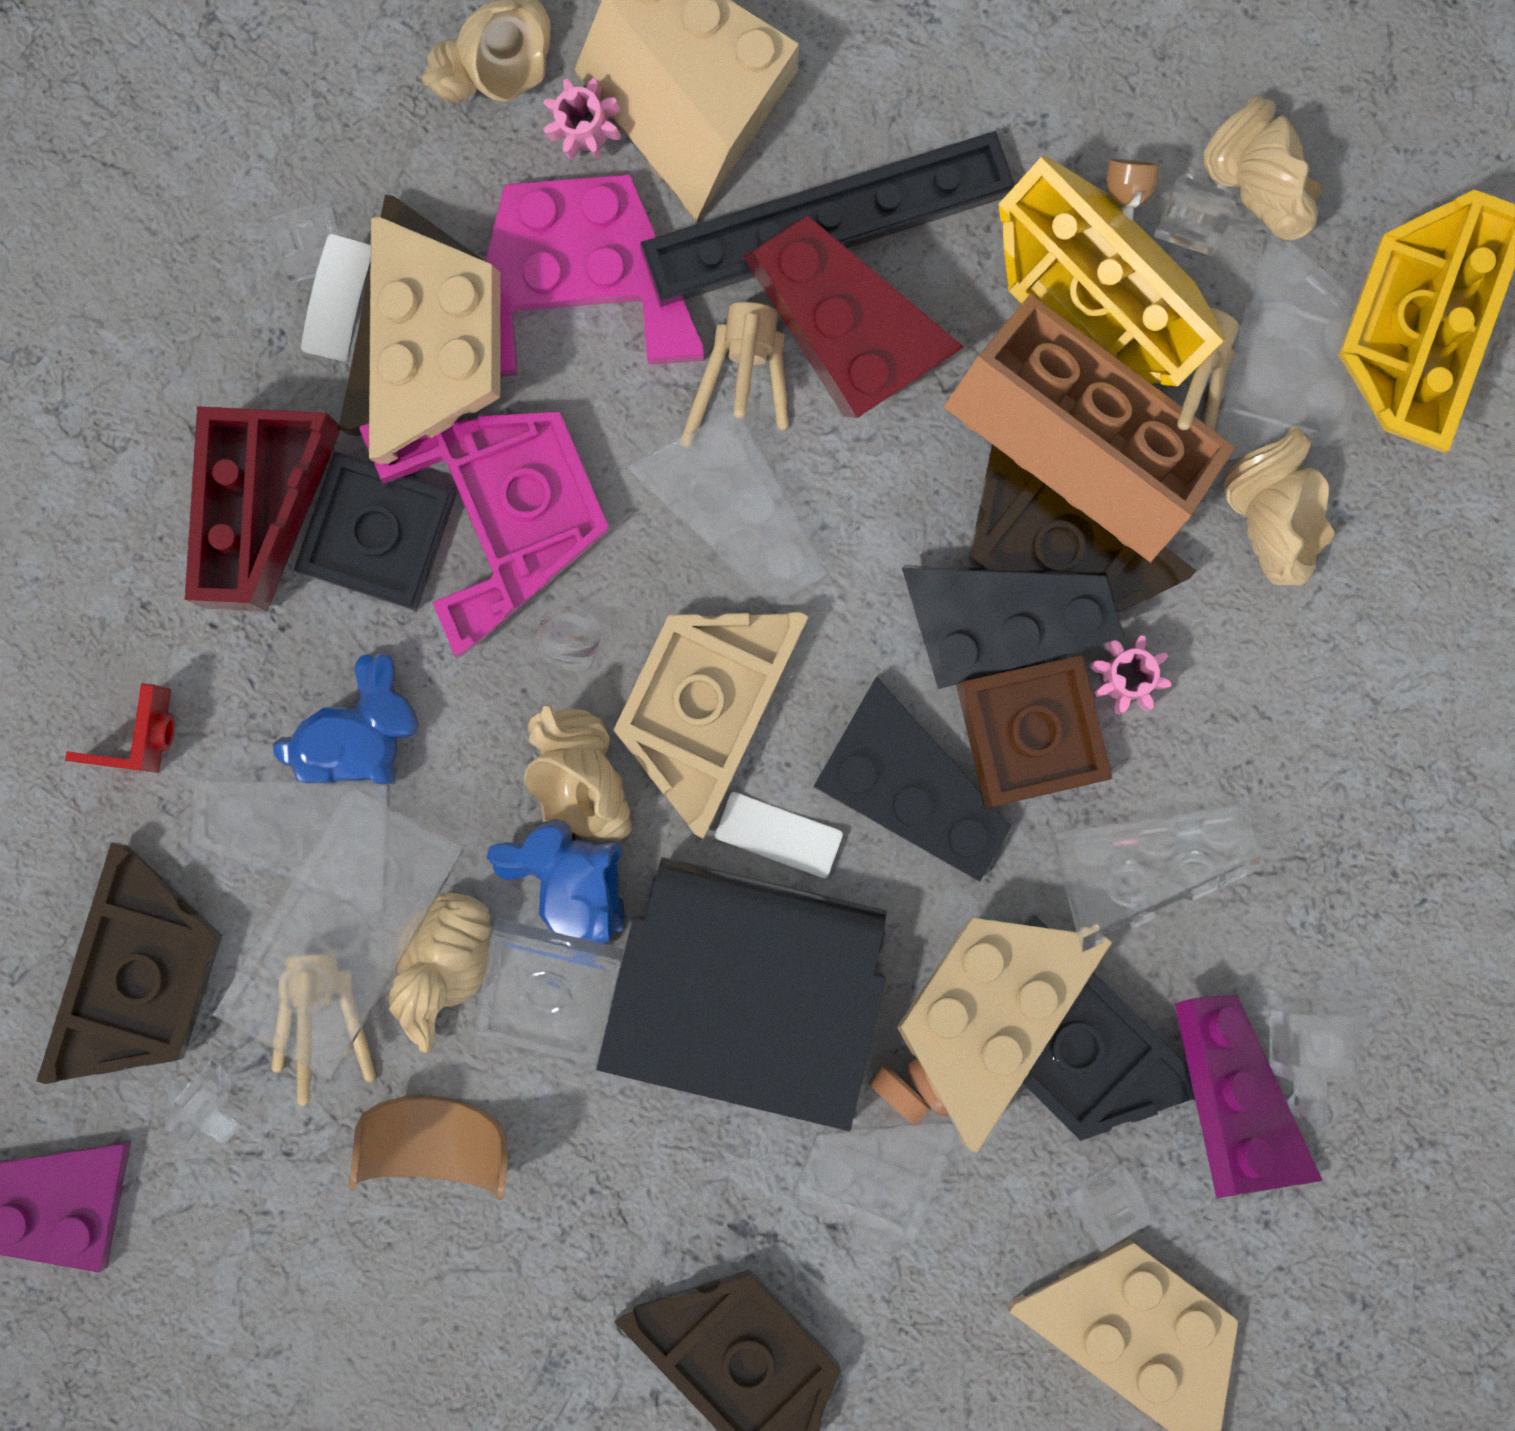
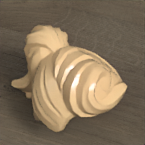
M497 0L483 5L467 18L461 27L457 40L448 39L434 45L432 51L427 56L428 66L425 69L424 75L421 76L424 85H427L433 93L449 104L453 101L458 106L462 100L467 102L469 94L474 95L476 90H479L494 101L508 102L516 99L523 92L539 84L545 77L546 55L549 51L551 31L550 19L546 10L538 0Z
M1258 94L1254 98L1249 99L1246 104L1247 106L1233 114L1217 129L1204 150V166L1209 177L1222 187L1239 188L1242 204L1248 210H1251L1259 220H1263L1266 228L1276 237L1284 241L1295 240L1305 236L1315 228L1318 219V209L1315 202L1321 194L1322 186L1320 182L1308 177L1309 165L1304 160L1301 140L1288 118L1281 115L1273 121L1276 112L1275 102L1271 99H1264Z
M1297 425L1290 427L1286 437L1261 447L1242 457L1228 469L1224 483L1226 501L1235 512L1247 517V535L1249 540L1252 541L1251 545L1254 554L1259 556V563L1263 574L1272 584L1303 586L1307 584L1316 569V555L1335 537L1334 529L1326 519L1329 498L1327 480L1318 469L1305 468L1298 470L1307 456L1311 439L1305 436L1303 430L1299 429Z
M551 704L542 706V711L533 715L528 724L529 743L539 749L538 753L541 756L531 761L524 774V784L528 791L539 801L542 808L543 821L547 822L553 819L565 821L571 827V834L581 840L596 844L617 843L621 841L632 830L631 811L627 800L624 799L623 779L605 757L610 737L603 720L593 716L585 709H563L554 712Z
M457 893L440 894L434 899L433 904L415 915L407 924L399 940L397 951L399 975L392 982L393 988L389 994V1010L400 1022L409 1039L418 1045L419 1051L426 1054L430 1053L433 1046L435 1021L438 1012L443 1007H453L469 1000L475 995L489 975L495 957L493 940L489 936L493 929L490 924L491 915L489 907L471 896Z

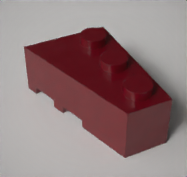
M809 216L792 222L743 255L746 263L843 417H860L964 347Z
M197 406L184 600L204 609L268 611L341 431L338 429L339 424L327 412Z

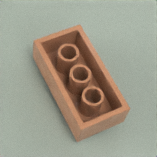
M1031 294L979 354L943 406L960 419L969 429L980 434L1012 458L1017 465L1032 473L1064 497L1070 505L1080 509L1116 536L1122 544L1132 548L1150 563L1192 516L1235 449L1234 445L1195 416L1189 429H1179L1178 420L1183 407Z

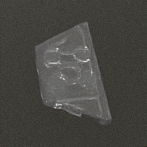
M1271 231L1265 236L1214 430L1235 446L1226 463L1239 460L1252 451L1286 437L1288 429L1296 425L1299 429L1303 430L1305 436L1311 439L1310 448L1341 442L1347 436L1359 391L1338 356L1358 300L1290 240L1284 241L1276 237Z

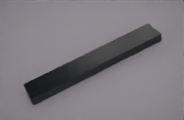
M994 131L640 242V250L659 305L663 307L755 278L743 255L792 222L805 216H809L843 246L849 248L1004 199L1014 188L1015 183L997 132Z

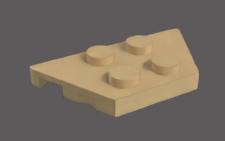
M381 217L371 218L369 459L378 464H389L398 458L396 454L398 450L424 435L433 438L453 426L456 419L461 415L469 412L475 413L500 398L501 272L490 263Z
M801 612L771 615H749V613L723 614L722 616H700L699 614L668 615L617 721L614 732L677 810L693 833L703 839L709 830L807 623L809 616Z
M970 918L966 921L897 1026L912 1055L916 1056L921 1064L927 1082L937 1100L941 1101L960 1134L958 1137L966 1149L973 1153H978L1110 947L1111 940L1099 935Z
M1130 1238L1102 1252L1099 1259L1089 1264H1079L1059 1274L1058 1280L1027 1296H1024L1022 1293L1013 1298L1007 1305L1011 1314L1166 1430L1221 1431L1238 1320Z

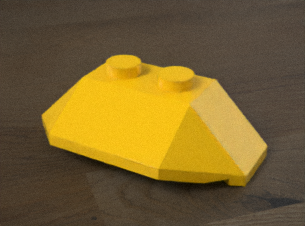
M1047 156L1040 157L998 204L1000 222H1003V245L1009 292L1021 304L1030 294L1149 383L1179 386L1226 340L1195 281L1134 220L1128 219L1121 211V207L1105 191Z
M1474 189L1456 198L1454 201L1431 210L1381 236L1338 356L1384 431L1442 453H1447L1450 450L1515 269V204Z

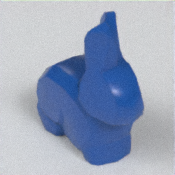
M379 653L373 657L365 654L356 661L354 670L361 694L356 706L324 707L302 721L291 737H281L273 743L275 758L283 765L292 766L297 782L336 783L337 781L372 780L377 784H395L393 763L398 752L397 739L411 737L416 734L419 723L415 710L408 700L393 690L395 670L391 655Z
M553 819L543 822L533 829L524 843L503 842L489 846L487 859L493 864V869L500 878L511 880L532 875L541 881L539 916L556 938L574 947V954L580 962L592 961L600 953L602 945L611 941V935L623 931L625 912L623 899L619 898L617 861L622 856L620 843L596 844L586 840L573 841L571 827L568 823Z

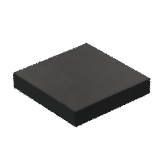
M334 451L294 571L417 612L457 493L452 489L409 475L383 484L375 464Z

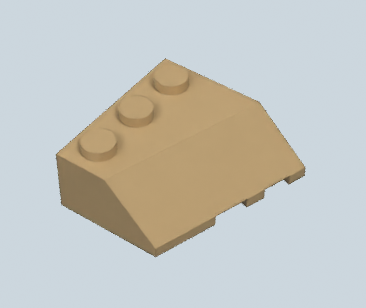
M601 0L574 70L585 87H587L588 82L592 78L597 79L602 88L599 102L606 98H616L621 111L611 117V119L633 141L647 159L649 166L662 181L664 180L683 203V208L697 224L798 72L799 43L731 0Z

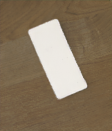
M330 234L327 237L308 305L301 344L303 352L342 362L347 361L357 307L371 261V245Z
M732 792L728 798L715 837L720 841L815 876L827 878L843 833L835 828Z

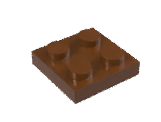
M1083 655L956 684L985 809L1113 779Z

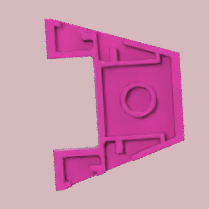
M630 175L504 185L485 259L487 263L492 264L501 272L500 377L518 375L514 326L515 312L520 310L634 301L643 303L648 365L704 361L703 345L684 300L663 307L659 305L640 250V242L655 238L656 235Z
M560 411L478 416V420L455 421L453 426L433 438L424 435L396 452L398 458L389 464L374 462L383 484L436 463L445 462L448 465L493 572L492 577L486 581L432 602L455 658L469 652L609 532V526ZM368 423L359 428L369 450Z

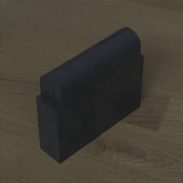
M662 857L657 875L654 876L649 893V898L651 899L646 917L636 915L632 918L596 1071L851 1131L886 977L883 974L874 971L878 954L881 952L887 910Z

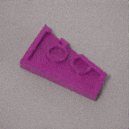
M1238 995L1192 998L1175 1003L1216 1199L1323 1181Z
M131 1141L81 1150L73 1149L53 1152L47 1155L15 1160H1L0 1255L98 1273L108 1267Z

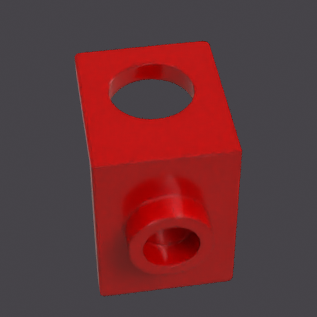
M141 683L130 760L66 751L65 761L159 773L162 751L167 752L170 749L174 736V716L168 713L171 689L154 684Z

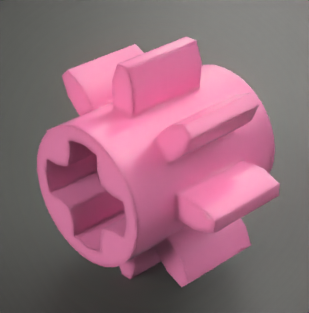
M592 78L586 88L574 87L568 79L563 80L564 91L557 99H545L543 102L547 110L555 118V121L547 124L543 130L550 141H558L566 137L563 142V152L568 159L573 160L579 150L590 151L597 160L601 159L600 147L607 139L619 140L621 137L617 127L609 121V118L617 115L621 108L615 97L606 98L599 102L602 88L597 79ZM588 110H590L594 117L592 122L580 121L575 129L571 123L573 117L584 118Z
M1140 635L1135 638L1130 649L1124 651L1121 643L1117 640L1106 643L1107 651L1112 658L1108 662L1094 661L1089 666L1092 671L1101 674L1102 686L1093 692L1094 698L1108 694L1116 699L1114 706L1115 714L1125 713L1129 708L1130 701L1136 699L1142 710L1145 712L1155 708L1154 701L1149 693L1153 689L1162 690L1171 687L1172 682L1160 677L1159 664L1168 658L1167 653L1152 656L1149 652L1145 651V636ZM1133 661L1135 662L1134 673L1143 676V683L1132 686L1127 690L1125 689L1126 678L1117 674V668Z

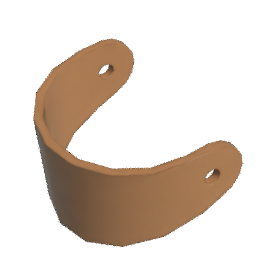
M403 1096L380 1102L362 1113L355 1127L349 1189L355 1190L356 1185L360 1181L373 1178L424 1177L472 1184L489 1190L495 1196V1199L502 1200L507 1175V1137L501 1124L487 1112L459 1100L436 1096Z

